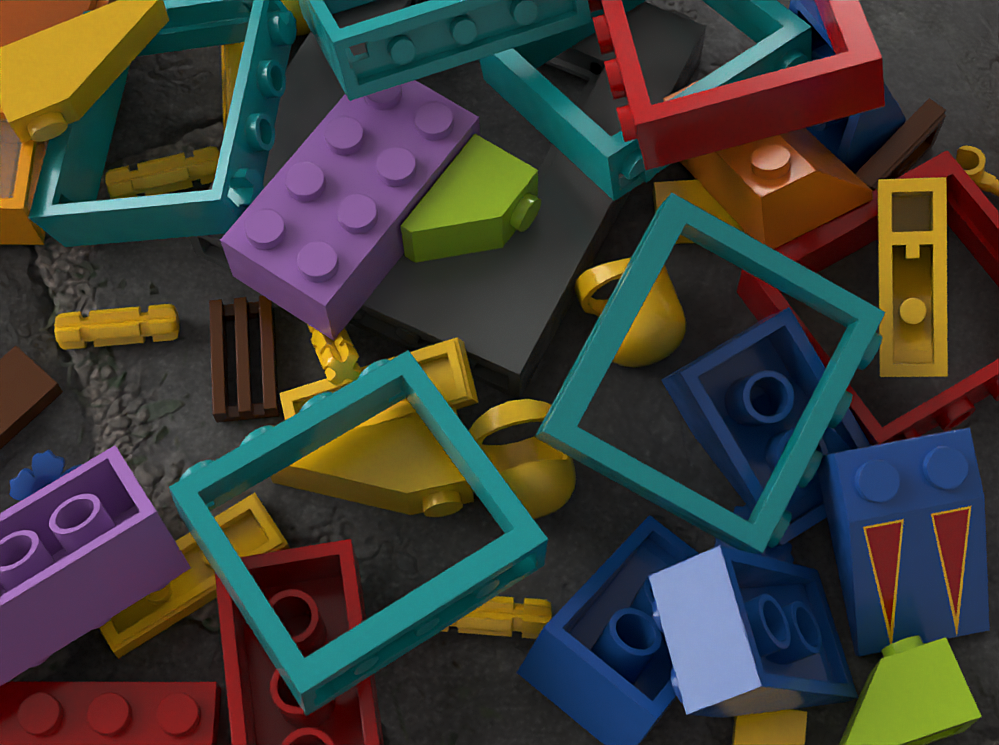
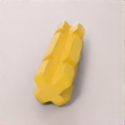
M210 146L193 150L194 156L189 158L185 157V153L137 163L138 169L130 171L129 165L108 170L105 173L108 194L111 199L138 197L137 194L145 192L146 196L160 195L193 187L192 181L200 179L202 185L212 183L215 178L220 152L217 147Z
M172 304L150 305L148 312H141V306L89 311V317H83L82 311L67 312L56 316L54 332L56 342L64 350L86 348L87 342L93 341L94 347L144 343L146 337L152 336L153 342H160L178 338L180 321L175 305Z
M307 325L312 333L310 340L322 368L325 370L328 381L340 386L345 379L357 380L362 372L359 364L356 363L359 355L353 347L354 345L345 327L333 341L315 328Z
M496 596L450 626L457 627L458 633L512 637V631L522 632V638L537 639L543 627L552 619V605L546 599L524 598V604L514 603V597ZM449 626L443 629L442 632H448Z

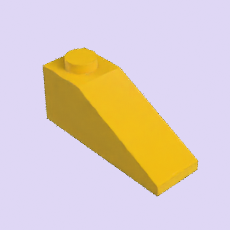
M117 0L0 47V105L9 125L21 143L29 140L42 142L53 139L65 132L68 124L80 120L167 24L169 17L164 1Z
M946 177L878 179L879 309L886 312L879 324V334L882 335V342L879 347L880 377H948Z
M453 407L452 410L457 415L456 407ZM419 415L353 428L270 476L272 482L408 515L424 513L427 517H443L458 512L462 509L463 504L474 502L473 489Z

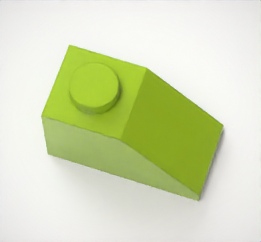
M474 134L401 224L405 257L417 263L503 248L516 230L520 232L527 230L539 212L541 199L538 198V170L479 135Z
M917 635L899 640L883 648L881 652L884 658L880 659L867 676L839 745H927L965 732L982 716L947 638L944 637L923 644L921 637Z

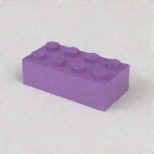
M416 80L349 101L345 94L220 239L233 277L334 341L339 332L344 329L404 254L401 224L474 134L480 136L479 117Z
M116 445L0 513V686L27 669L43 663L56 651L90 630L103 626L119 612L150 593L163 589L173 579L191 569Z

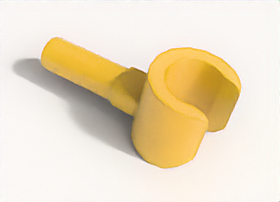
M961 146L957 150L956 161L963 169H966L964 171L979 189L999 197V180L992 174L984 171L986 159L983 152L974 146Z

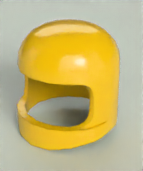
M631 258L598 265L586 270L576 279L574 289L580 305L586 313L595 314L599 318L608 300H596L591 296L608 282L620 279ZM665 264L612 361L613 363L624 367L651 365L668 357L680 346L686 333L687 322Z
M533 399L507 401L490 408L480 416L469 429V433L533 519L541 518L557 511L569 501L576 483L574 463L571 457L535 437L504 445L482 444L487 436L498 430L528 422H543L551 407V404Z

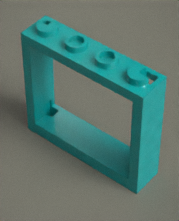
M163 0L169 21L138 55L144 56L244 42L212 190L96 201L129 65L80 120L68 124L65 132L49 140L28 218L64 247L225 234L264 189L263 180L269 151L275 142L274 127L280 98L286 89L285 73L291 45L295 42L297 33L296 19L281 0Z
M298 0L307 25L349 101L592 23L588 0H428L339 28L332 14L376 0ZM364 43L366 52L354 56L349 47Z
M622 0L625 13L646 0ZM702 0L757 44L670 100L811 62L812 26L777 0ZM602 9L590 13L592 23L479 59L484 81L613 201L641 183H647L655 174L670 165L646 170L638 139L625 142L622 130L611 137L536 70L539 66L596 32L592 17L602 15Z
M671 193L657 209L534 437L735 549L753 554L763 553L766 546L775 547L785 534L792 518V513L786 510V507L796 487L804 488L815 475L823 455L816 448L826 428L834 429L846 414L853 394L846 391L856 369L864 370L876 355L882 342V335L876 333V330L886 312L676 194ZM680 235L846 327L748 521L577 427Z
M409 350L392 360L382 359L372 363L360 373L357 380L334 393L323 392L312 397L302 406L299 413L276 426L266 425L254 430L245 437L238 448L215 461L204 460L193 465L183 473L180 481L169 486L179 516L306 716L545 565L548 538ZM406 398L505 534L304 658L210 511Z

